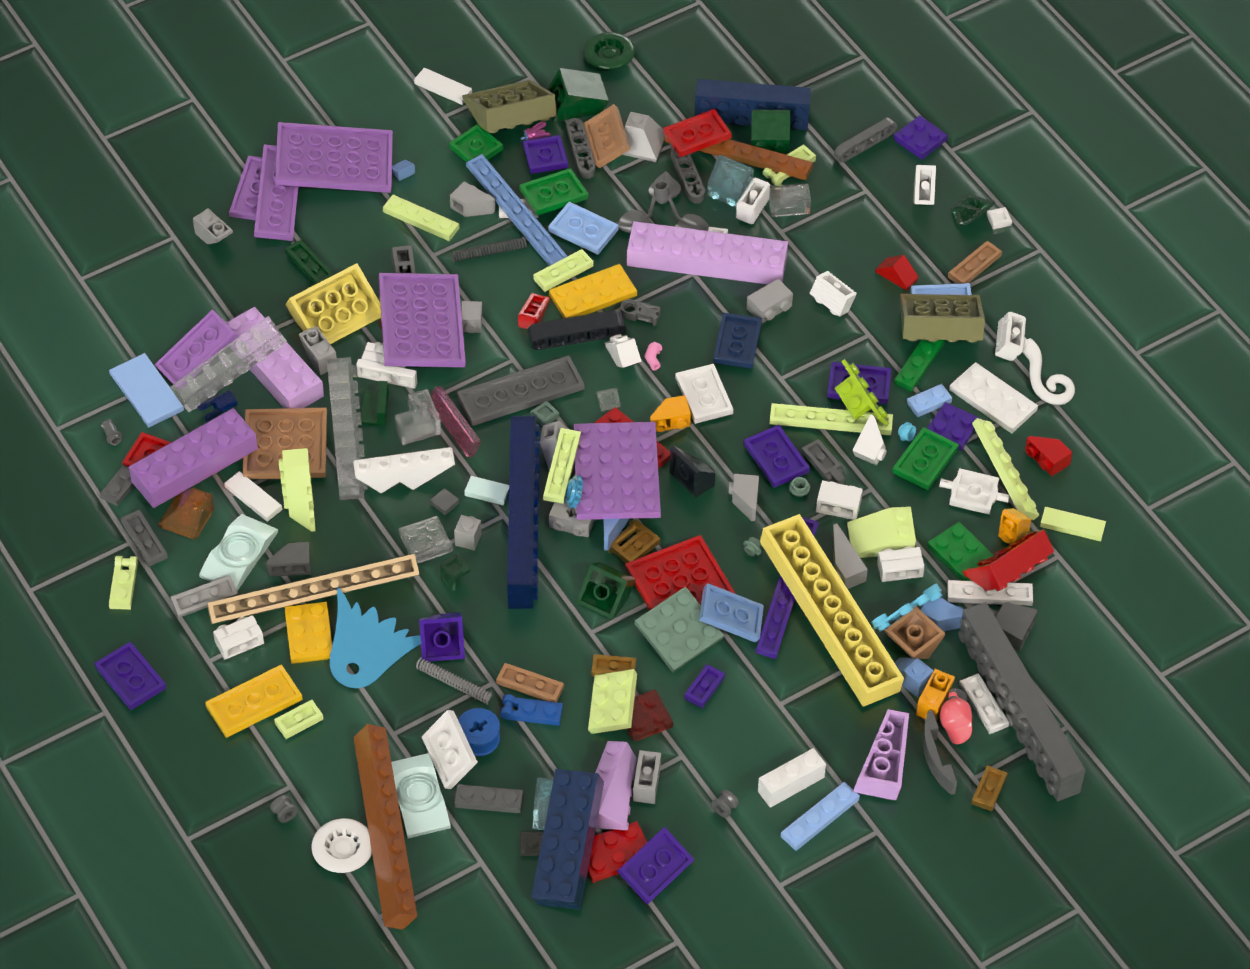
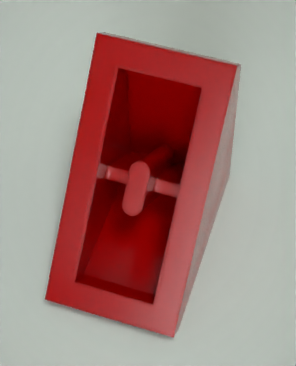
M905 255L886 258L875 269L876 273L906 291L919 277Z

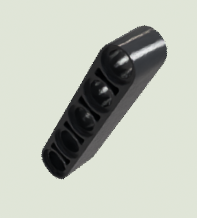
M612 310L535 323L528 327L527 332L531 347L535 350L607 339L618 334L623 335L627 329L622 312Z

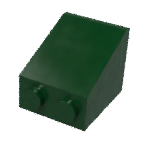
M559 68L547 89L555 94L556 116L552 117L555 122L597 115L604 110L609 101L599 73Z

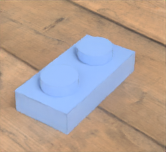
M942 384L907 398V405L916 417L942 407L945 402L952 403L951 395Z

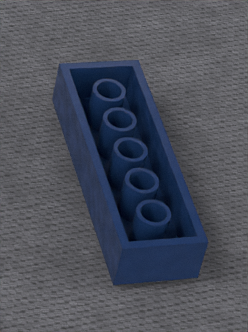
M697 79L695 116L715 109L725 124L751 126L752 110H790V129L808 130L811 88Z
M555 769L531 898L537 905L581 910L604 781L598 773Z

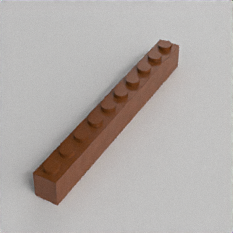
M367 724L353 738L383 923L385 927L403 930L417 917V910L387 733L384 727Z

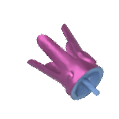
M541 121L534 127L524 130L525 137L521 138V140H532L550 136V133H545V130L542 129L546 126V122L543 123Z

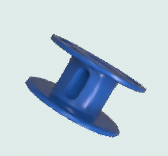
M473 708L459 717L458 721L474 756H485L492 753L498 747L500 742V723L494 713L483 708Z

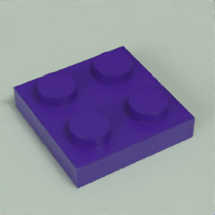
M920 115L894 134V140L921 160L946 142L948 138L946 133Z
M560 135L523 141L530 174L568 168V161Z
M945 402L927 429L959 444L958 449L962 451L975 432L972 423L977 418H981Z

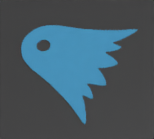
M337 587V623L330 654V669L334 678L342 685L350 688L366 687L376 681L402 656L420 645L421 637H405L409 629H403L394 633L396 618H389L378 623V614L375 607L370 608L361 616L359 604L356 602L351 609L345 595ZM349 663H356L359 666L357 674L352 675L347 672L346 668Z

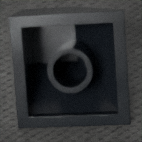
M675 446L670 447V473L693 496L697 498L715 486L716 474L711 466H707L702 460Z

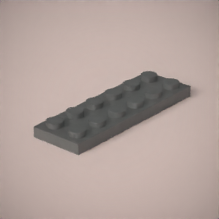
M568 355L458 391L457 397L471 425L474 426L541 404L545 401L584 390L585 388L584 382Z

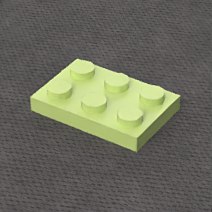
M634 669L594 676L588 730L591 734L631 728L637 673Z

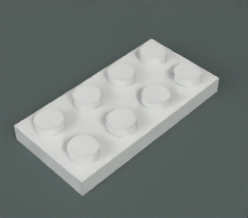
M976 362L959 376L949 388L951 392L1011 434L1038 409L1037 404Z

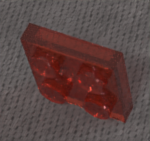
M656 689L634 698L631 728L627 729L634 742L673 727V721Z

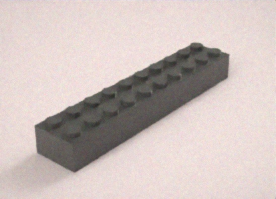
M984 602L964 609L962 619L960 620L959 639L967 646L970 658L977 663L979 674L985 677L988 689L991 693L995 694L997 704L1006 713L1009 725L1013 726L1016 730L1018 741L1024 744L1028 758L1033 760L1036 765L1038 775L1044 778L1049 794L1053 795L1056 801L1079 794L1082 788L1085 768L988 604Z

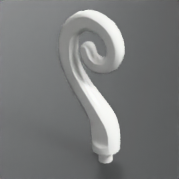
M1024 337L1023 353L1030 362V381L1034 392L1041 400L1052 405L1068 403L1075 394L1072 380L1063 374L1052 375L1046 382L1047 390L1041 382L1042 354L1040 348L1033 339H1026ZM1055 384H1063L1066 388L1065 392L1062 394L1051 393L1056 390Z

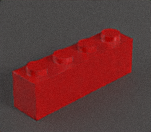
M1044 529L1031 532L1009 544L1010 547L995 552V556L981 560L977 563L978 567L967 568L963 573L986 591L993 589L1001 591L1008 587V582L1020 579V574L1035 569V564L1047 561V556L1052 554L1054 550Z

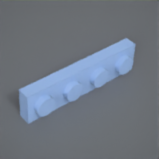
M843 782L783 830L781 838L797 851L858 802L860 795L853 792V789Z

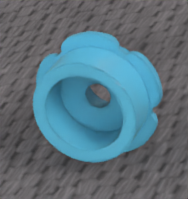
M906 422L899 427L898 435L901 437V441H912L916 434V427L912 423Z

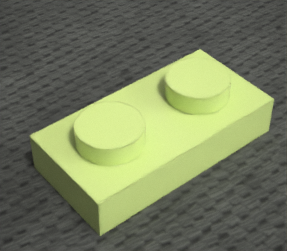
M310 700L274 720L275 725L285 739L323 720V714L314 701Z

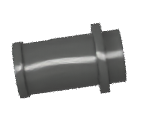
M105 420L101 427L107 436V442L111 445L119 444L122 441L121 432L117 431L113 420Z

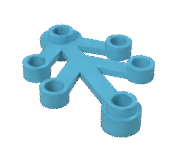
M932 585L923 592V595L912 603L902 606L889 617H887L886 613L880 615L871 622L873 625L872 629L874 631L878 629L881 632L900 619V616L911 612L914 607L922 606L929 600L933 602L942 596V590L939 585Z

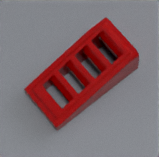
M531 293L518 314V326L528 329L532 324L540 323L550 302V297Z

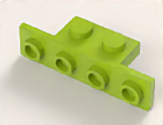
M845 359L841 361L850 377L836 386L835 390L852 417L857 420L872 409L878 420L887 426L889 424L886 419L888 415L881 406L878 407L876 404L878 399L873 392L869 393L867 390L869 385L863 377H859L860 371L854 363L849 364Z

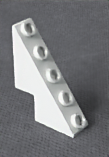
M451 447L353 461L355 477L380 493L399 482L414 490L455 465L453 449Z

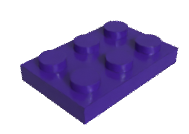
M831 362L827 398L841 399L835 387L850 377L843 363ZM855 364L860 371L859 377H863L869 385L867 390L869 393L873 392L877 397V403L888 404L892 368Z
M780 425L744 439L743 445L773 488L809 473L810 467Z
M131 642L94 663L96 670L130 711L167 689L166 683Z
M664 827L617 872L640 898L648 904L694 861V858Z

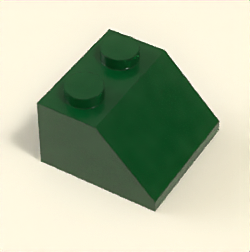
M752 110L751 145L778 153H789L790 110Z
M601 562L590 564L576 603L613 620L628 600L636 579Z

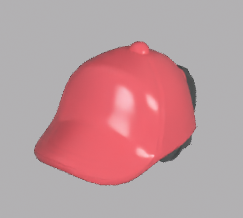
M952 688L948 692V701L941 707L940 721L950 741L953 744H961L967 741L972 734L973 716L971 705L967 702L968 696L962 690Z

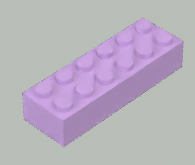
M255 307L226 322L238 334V337L229 347L283 408H305L324 397L321 379Z

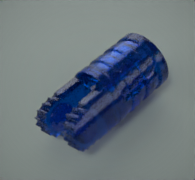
M227 390L216 398L214 397L197 407L199 411H203L213 405L215 410L204 417L207 422L223 414L228 409L238 406V402L232 391Z

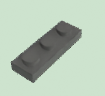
M140 510L121 518L124 528L149 567L168 558L165 549Z
M457 784L455 808L521 813L523 790Z

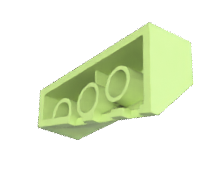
M308 449L282 450L283 459H279L284 509H289V517L313 532L315 531V517Z

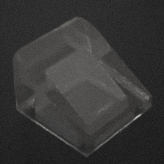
M617 388L596 392L601 411L611 410L614 407L621 408Z

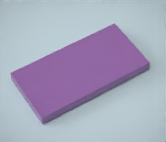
M248 156L229 210V217L256 220L262 166L261 157Z
M212 309L154 365L181 392L238 337V334Z

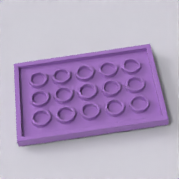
M278 122L275 185L391 193L393 130Z
M379 273L384 366L465 367L458 274Z
M655 422L574 424V431L581 432L575 457V475L581 476L583 480L582 496L579 504H577V520L661 518Z

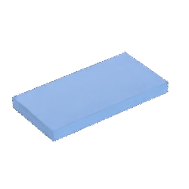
M145 353L109 370L114 381L148 428L184 411L182 403Z

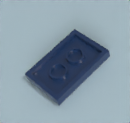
M723 312L713 363L753 369L762 318Z

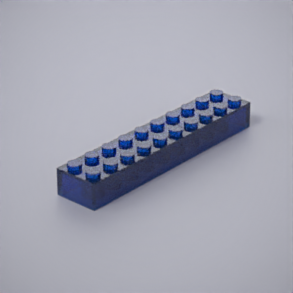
M511 416L507 570L508 609H533L534 600H538L540 424H536L535 416Z

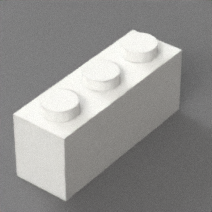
M813 748L760 777L758 793L771 808L825 777L826 763Z

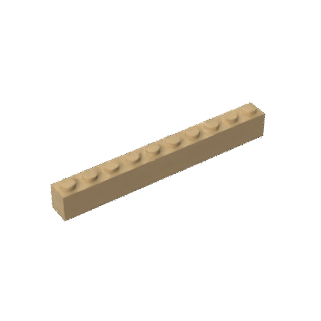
M415 554L209 602L207 603L211 624H216L337 595V587L343 593L417 576L419 575Z

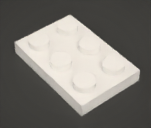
M714 364L675 374V379L682 395H686L694 423L733 414V407Z
M447 710L422 736L446 789H452L478 763L454 711Z

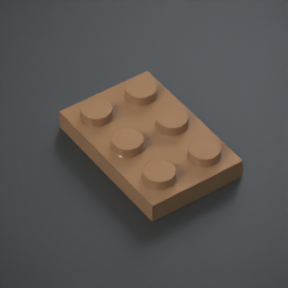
M614 104L583 123L594 162L598 168L603 167L630 150L619 109Z

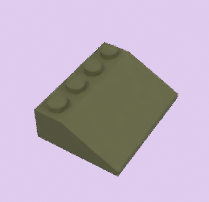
M531 80L462 95L465 104L479 126L489 133L498 132V129L503 128L512 129L520 124L530 125L533 121L537 120L547 121L550 117L556 116L555 94Z
M900 294L903 339L908 341L926 339L931 342L938 340L977 342L978 340H983L985 317L980 295Z

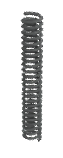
M526 236L525 238H516V240H504V242H495V244L452 251V261L455 262L454 256L456 262L458 261L457 255L460 261V254L462 260L464 258L466 260L467 257L470 259L469 252L471 258H473L472 252L474 258H476V255L479 257V254L481 257V250L483 256H485V253L488 255V252L491 255L490 248L492 254H494V251L497 254V250L500 253V249L503 253L502 245L504 252H506V248L509 251V247L512 251L511 243L513 250H515V246L518 250V245L519 249H521L520 241L522 248H524V244L527 248Z

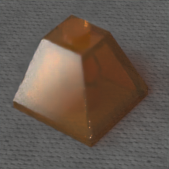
M191 488L176 495L159 522L158 527L196 540L214 510L212 494Z

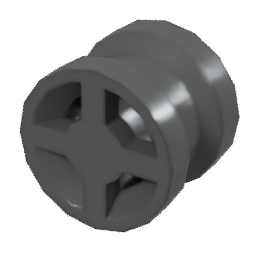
M722 790L719 793V798L711 802L714 811L724 818H727L731 814V810L739 805L737 797L728 790Z
M287 795L279 796L270 806L271 811L278 815L277 818L281 823L290 821L298 812L297 806L291 804V799Z

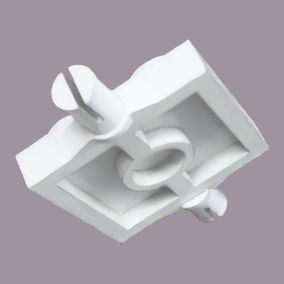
M960 468L954 481L941 478L939 487L951 489L952 495L949 505L989 515L992 505L996 500L1008 503L1010 497L1008 494L998 492V477Z

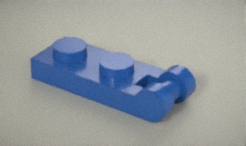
M509 694L503 696L502 704L504 706L500 711L501 718L560 726L563 703L515 698Z

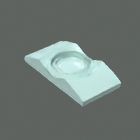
M241 514L229 525L219 545L210 552L199 574L200 578L212 582L230 575L238 591L277 535L278 529Z
M427 753L391 762L399 810L407 838L451 828L430 754Z

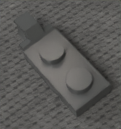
M819 439L801 448V453L827 482L831 481L845 485V477L842 475L843 470L841 469L842 465Z

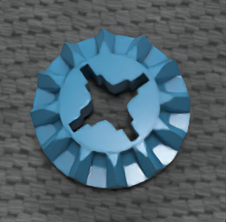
M578 475L570 479L566 490V503L569 508L573 509L579 504L583 490V480Z

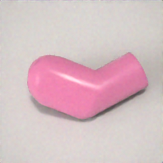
M657 342L650 343L645 353V359L652 370H657L661 366L656 355L662 351V345Z

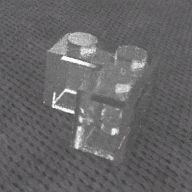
M428 389L408 394L409 411L395 415L396 431L402 445L440 435V417Z

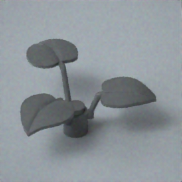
M667 171L661 174L649 187V195L652 197L648 214L645 215L640 210H632L625 213L619 222L616 223L618 228L631 233L633 221L652 224L648 218L651 217L655 201L659 204H665L669 201L678 221L675 227L707 231L709 226L703 218L695 214H686L683 218L679 217L672 198L680 194L681 186Z

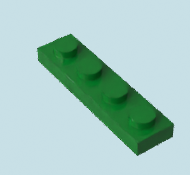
M922 339L895 378L894 384L912 392L947 340L931 342Z

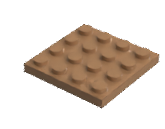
M327 408L245 409V422L256 434L258 449L243 457V477L249 479H281L279 459H283L282 450L304 448L308 449L311 478L326 477Z

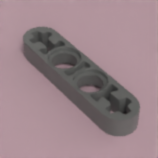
M572 118L566 123L568 139L578 174L582 178L589 179L595 175L594 158L582 120ZM576 139H581V140H583L584 142L578 144V143H575L574 141H575ZM586 153L588 156L579 157L578 154Z
M891 118L883 119L840 144L834 151V156L841 162L851 159L892 135L897 129V124Z
M671 147V159L688 200L692 203H701L705 198V188L691 155L688 154L680 158L674 148ZM688 164L690 167L684 169L680 165ZM687 178H694L695 181H694V182H687L686 179H687Z

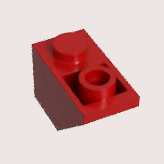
M1027 437L1025 446L1027 455L1033 458L1051 476L1070 465L1072 451L1059 439Z

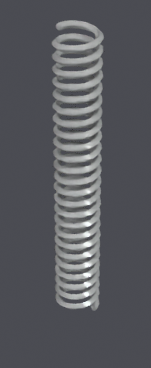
M422 657L417 661L416 667L420 671L437 678V680L440 679L443 683L451 685V687L457 688V690L463 691V693L469 694V696L488 705V701L492 696V693H489V691L486 692V690L480 689L477 685H471V682L469 683L465 679L457 677V675L454 676V673H448V670L445 671V669L437 667L434 663L431 664L428 660L425 661L423 659L419 665Z

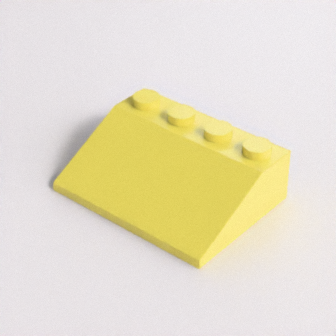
M358 264L289 298L285 304L303 332L317 326L330 344L381 318L380 302Z

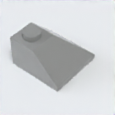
M630 112L624 128L630 150L622 155L657 162L664 144L663 129L650 116Z

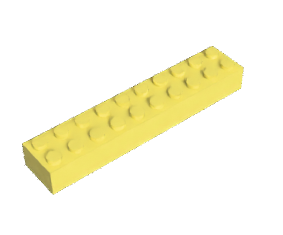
M801 515L793 516L763 528L760 539L761 545L861 705L864 707L900 692L904 677Z

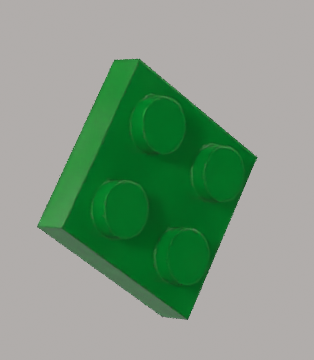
M477 124L451 141L449 148L465 162H468L481 154L489 160L503 150V144Z

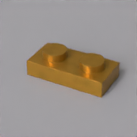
M594 654L591 677L599 674L635 670L636 658Z
M987 765L971 804L992 812L1008 773Z

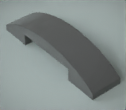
M930 710L926 716L923 734L924 755L928 767L937 782L949 794L953 795L956 793L957 780L951 764L942 766L934 740H937L939 728L933 710Z

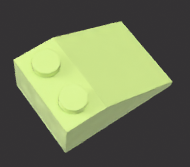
M911 507L888 508L847 522L849 542L860 558L878 557V552L888 548L892 550L903 549L906 546L915 548L916 538Z

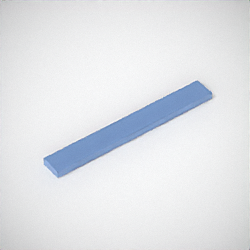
M483 154L466 162V167L485 190L495 198V202L524 237L526 236V239L548 266L568 257Z

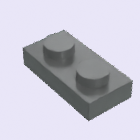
M123 465L100 493L101 499L116 506L121 504L135 486L131 482L129 467Z

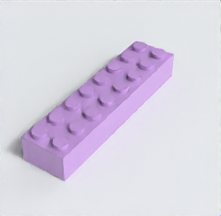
M633 221L627 249V266L761 284H770L777 279L783 282L788 241Z

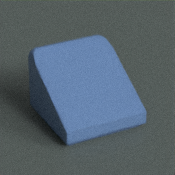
M403 160L392 166V174L398 181H401L415 174V165L410 161Z

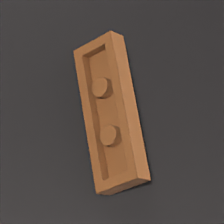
M986 241L948 273V278L956 284L969 283L999 259L1002 251L989 241Z
M504 663L496 679V684L549 702H557L564 689V683L507 663Z

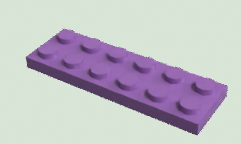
M264 144L254 237L293 241L298 186L275 185L277 146Z

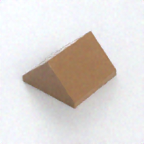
M917 606L885 629V633L912 658L929 659L945 636V632Z

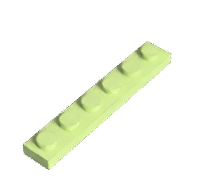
M772 403L770 424L861 433L869 416L873 415L881 435H891L893 414H887L886 419L889 424L885 426L871 412H866L856 420L852 417L849 410Z
M977 418L972 425L1019 512L1031 518V520H1035L1039 516L1036 504L1028 495V489L1019 478L1020 474L1014 468L1010 455L1002 446L1003 442L997 436L994 425L990 421Z

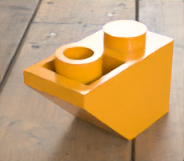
M686 395L666 398L651 415L650 422H655L656 432L690 427L691 413Z
M1015 508L1004 509L1001 515L998 537L1010 544L1022 538L1030 530L1031 518Z
M935 669L918 700L916 715L926 719L928 711L933 710L937 722L941 707L947 701L948 692L953 685L955 677Z

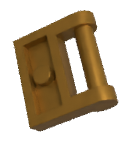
M634 519L629 523V527L616 537L608 551L614 553L625 563H628L648 554L660 544V538L641 522ZM634 532L637 533V534L634 535L631 539H629L625 544H623L621 547L619 546L623 541H625V540H626L629 536H631Z

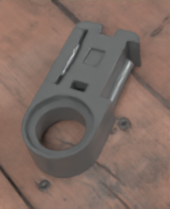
M631 299L624 300L621 303L623 318L632 321L641 320L652 323L653 326L657 325L661 314L660 307ZM626 307H633L635 310L627 312L624 309Z

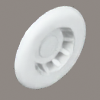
M341 818L329 821L320 827L314 835L312 854L317 863L329 871L337 873L354 871L363 866L372 855L369 830L362 823L353 819Z

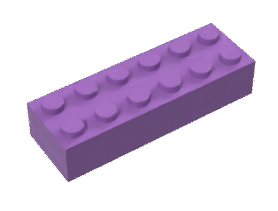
M233 408L129 466L131 482L149 504L155 508L257 450L256 434Z

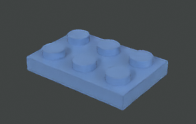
M707 583L703 587L699 621L757 642L760 639L764 605Z

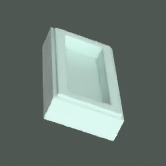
M471 476L464 492L465 496L504 505L510 492V485Z

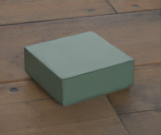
M545 401L531 411V416L543 426L559 418V412L550 403Z

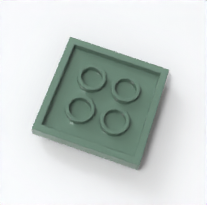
M686 586L642 615L634 623L672 672L684 666L724 637L719 628L699 621L701 605Z

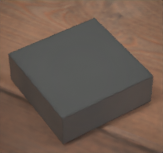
M445 488L430 500V505L444 515H447L459 504V499Z

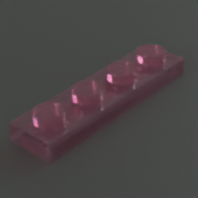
M435 387L428 400L429 405L467 457H474L481 443L480 439L443 388Z

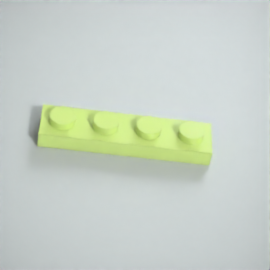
M392 195L383 206L384 213L447 241H450L459 230V223L395 195Z
M560 429L543 500L564 504L567 486L581 437L580 431Z

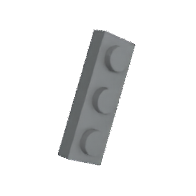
M229 575L171 596V602L178 618L207 608V603L238 596V592Z

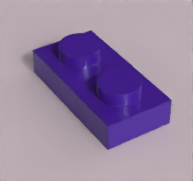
M707 664L684 694V699L703 709L725 679V673Z

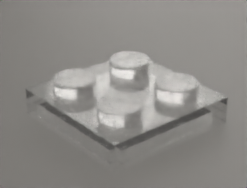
M438 516L399 528V535L408 554H415L417 563L453 552L452 545Z

